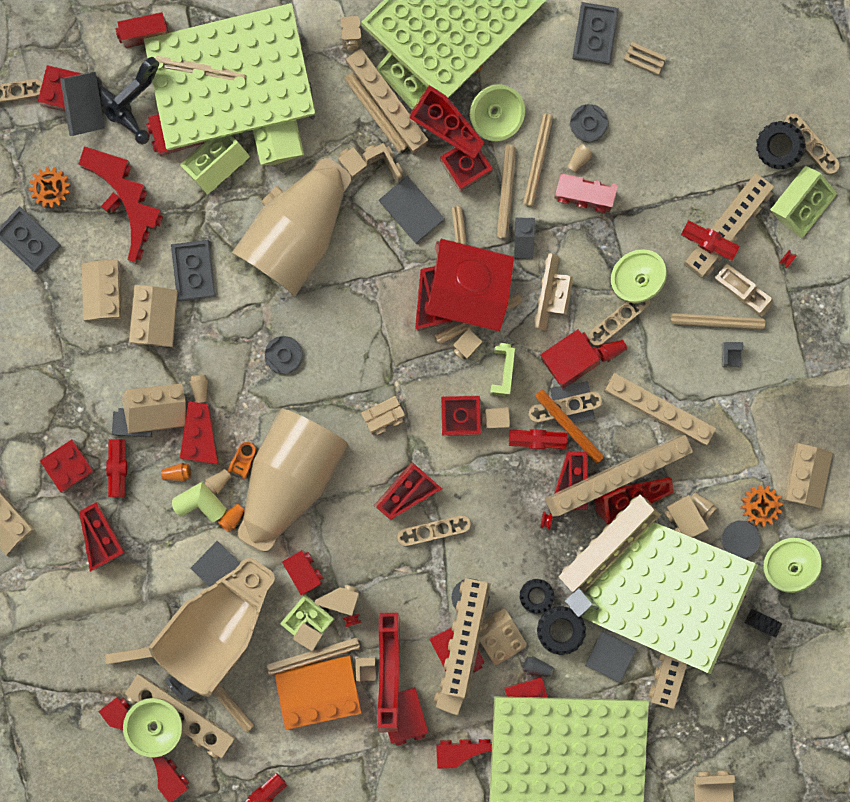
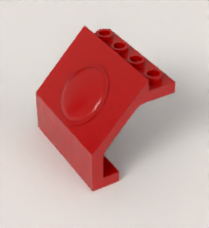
M442 238L440 242L436 241L437 259L431 293L424 307L426 314L500 332L509 302L514 256Z

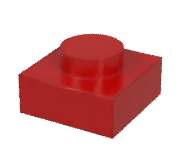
M113 192L101 207L108 214L111 211L115 212L121 205L119 203L121 199Z

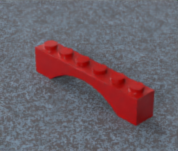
M379 613V695L377 707V729L379 733L399 732V613Z
M118 696L98 712L110 727L123 730L124 719L130 705L124 697L120 698ZM165 755L152 757L157 771L158 790L168 802H173L190 788L188 786L190 782L184 774L180 775L176 769L178 767L172 759L168 760Z
M461 739L459 743H452V740H440V744H436L437 769L457 768L473 756L492 752V742H490V739H479L477 743H471V739Z

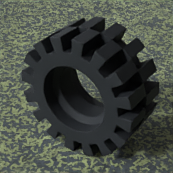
M542 579L527 581L522 586L519 596L522 606L527 611L535 614L543 613L550 609L555 598L551 585ZM536 588L544 592V600L539 604L531 602L529 598L530 592Z
M750 609L744 622L775 638L782 626L781 622L753 609Z

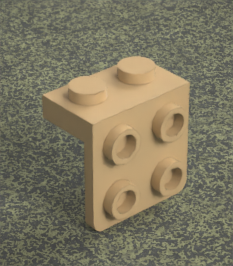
M382 143L378 146H375V144L365 149L363 160L367 166L383 158L396 183L398 184L401 181L403 171L398 163H394V154L389 146L386 147Z
M505 608L496 611L492 616L483 621L480 642L494 665L502 663L526 648L527 643Z
M720 770L718 774H710V771L698 772V775H693L695 802H734L733 783H735V775L729 773V770Z

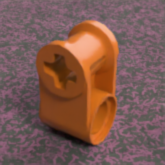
M243 442L239 446L229 465V473L234 472L242 476V479H246L257 453L255 444ZM246 445H250L253 449L252 454L249 456L243 453V448Z

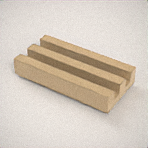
M631 42L624 61L659 75L666 57ZM634 48V49H636V50H638V51H641V52H643V53H645V54H647V55H649V56H652V57H654V58H656V59H658V60H661V61L658 62V61H656V60H653V59H651V58H649V57H647V56H644V55H642V54H640V53H638V52H636V51H633L632 49ZM631 54L635 57H638L644 61H647L653 65L658 66V68L655 69L629 56Z

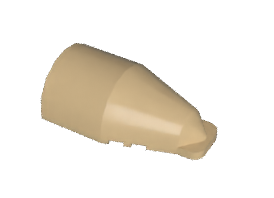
M329 158L320 159L310 172L262 208L232 254L258 268L287 289L291 296L295 297L328 249L344 192L351 182L349 172Z
M280 409L253 459L244 518L238 529L240 540L263 552L271 550L277 538L322 496L348 443L319 424L292 411Z
M246 558L235 570L216 581L214 585L202 590L194 598L185 601L150 644L149 650L153 658L178 682L202 696L210 697L247 650L266 594L274 584L275 576L273 572L257 560Z

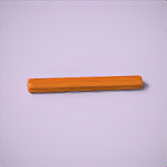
M544 390L537 392L535 395L537 400L581 448L587 452L595 463H599L603 459V454Z

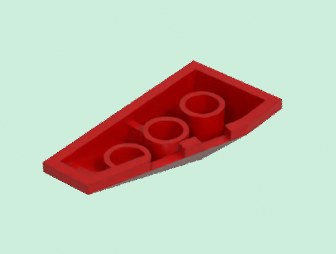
M431 85L427 87L409 114L411 120L472 158L476 157L484 144L481 137L449 98Z
M667 477L619 487L594 499L596 512L609 525L616 519L617 514L625 510L630 505L631 500L639 495L653 503L672 494V479Z

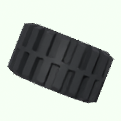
M778 121L766 125L759 132V137L756 139V151H758L759 159L765 165L774 169L784 170L792 168L801 161V157L805 154V137L800 129L788 122ZM778 134H785L792 141L791 151L783 157L775 156L770 150V142Z
M557 606L549 609L539 619L537 636L541 645L549 652L558 655H568L582 646L583 640L586 637V625L583 618L578 617L571 608ZM558 619L569 621L573 628L571 638L565 642L555 641L550 634L552 623Z

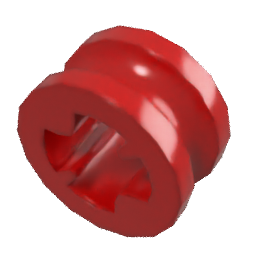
M789 249L779 264H784L787 269L797 255L792 254Z
M543 512L540 528L546 527L547 530H550L552 514Z
M360 614L344 617L343 620L346 621L345 627L362 623L358 619Z

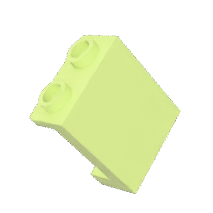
M500 343L499 346L495 347L494 353L505 355L502 386L491 385L490 395L509 397L515 348H511V344Z

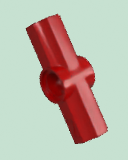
M689 220L681 233V236L698 244L701 249L710 253H716L730 261H733L740 247L723 238L720 233L709 228L705 229Z
M513 429L509 430V446L541 450L546 448L566 449L567 432H548L542 429H530V431Z
M109 439L108 460L106 462L108 497H125V477H127L125 439Z
M276 773L262 787L259 786L251 793L245 802H272L273 798L287 787L288 784Z

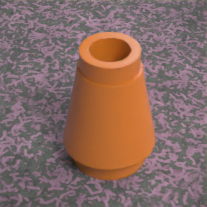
M180 463L162 469V479L186 482L187 479L191 478L189 464Z
M236 504L224 513L218 524L227 532L234 530L245 510L239 504Z

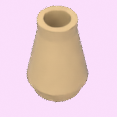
M581 144L579 147H576L567 167L576 173L592 158L593 152Z
M206 374L192 375L189 382L195 402H206L208 386Z
M223 469L221 472L206 479L204 484L214 495H218L232 477L227 470Z
M696 492L690 497L701 517H704L706 520L717 510L714 503Z

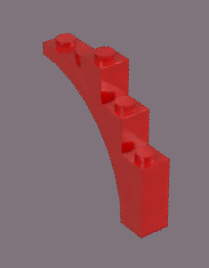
M84 146L78 165L107 181L123 201L131 228V246L127 260L137 264L138 260H142L144 254L143 244L144 242L147 243L150 236L148 228L156 230L157 226H161L163 220L162 212L159 209L141 204V201L144 202L147 196L146 187L143 184L125 179L131 172L130 162L127 159Z

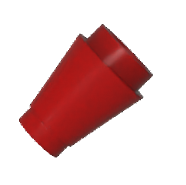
M624 340L602 344L597 350L601 355L600 359L602 362H610L626 351L627 346Z

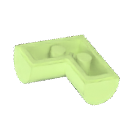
M200 482L172 500L174 511L181 517L199 508L211 522H215L226 511V507L203 482Z
M305 594L280 624L294 636L301 624H306L307 622L323 634L334 621V618L319 605L314 604L315 602Z

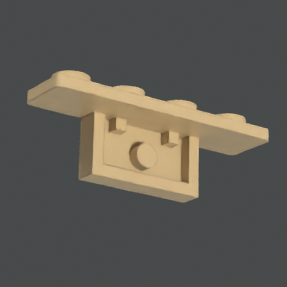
M549 253L545 261L546 270L541 282V295L538 298L539 308L534 319L535 328L546 331L549 313L567 315L574 278L557 274L559 256L553 253Z

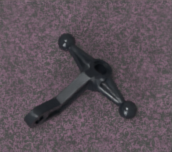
M149 57L141 64L135 80L117 96L104 88L102 80L96 76L99 97L105 107L106 116L111 122L120 123L134 133L136 142L141 145L149 141L150 135L147 131L140 130L132 114L130 103L152 84L160 64L155 57Z

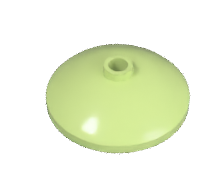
M502 84L491 85L483 89L475 97L470 109L472 127L481 137L490 141H502L513 136L521 127L525 117V105L520 94L513 88ZM495 107V111L491 113V109Z
M635 250L624 255L616 263L611 274V285L614 292L622 300L631 303L644 302L653 298L661 291L666 282L667 268L663 259L657 253L650 250Z
M788 538L776 543L768 551L764 560V573L769 583L774 588L787 593L800 592L809 588L818 579L822 568V560L817 548L809 541L800 538ZM797 568V569H798L797 572H795V573L792 572L793 569Z
M158 698L144 699L136 703L126 714L123 724L124 737L128 745L142 756L159 757L165 755L180 740L182 734L181 717L178 711L165 700ZM152 723L157 724L158 728L156 730L151 729Z

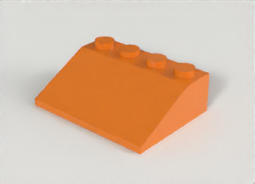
M350 656L308 664L275 674L285 730L362 713Z

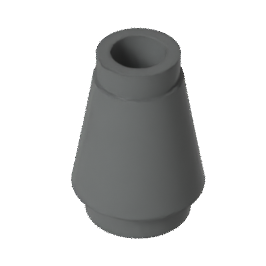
M527 656L523 665V671L527 672V675L550 677L553 666L534 656Z

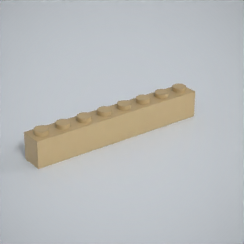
M686 435L676 436L545 498L552 516H560L693 453Z

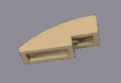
M728 264L715 277L723 287L760 317H763L774 304L770 296L757 288L756 284Z

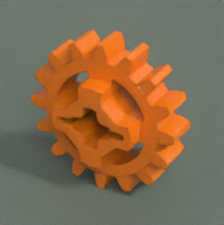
M47 166L44 172L38 169L40 174H33L35 180L29 181L33 185V187L29 188V191L34 192L31 198H37L36 203L38 205L43 202L42 206L44 208L49 204L53 209L55 203L61 206V200L67 201L64 197L65 194L70 195L67 188L71 187V184L66 183L69 178L67 176L62 177L64 174L62 170L57 173L56 167L50 171ZM53 175L51 178L48 179L43 178L45 176ZM60 181L62 183V191H59L58 185ZM38 183L41 185V191H40L39 193H38ZM44 183H46L47 185L49 184L50 186L52 185L53 189L56 192H54L53 190H48ZM49 197H56L55 199L47 200Z
M758 485L757 490L755 487L750 488L751 493L748 491L744 493L747 498L741 499L745 503V505L740 507V509H745L742 516L749 517L747 522L753 520L754 526L760 523L761 527H765L766 522L771 525L773 524L772 519L775 521L779 519L776 514L782 513L778 509L783 505V503L778 502L781 496L774 495L776 493L775 489L770 492L769 486L763 489L762 485ZM756 494V500L750 503L751 498ZM758 504L765 505V508L758 507ZM773 509L772 514L767 518L768 511ZM751 511L755 512L757 514V517L754 516Z

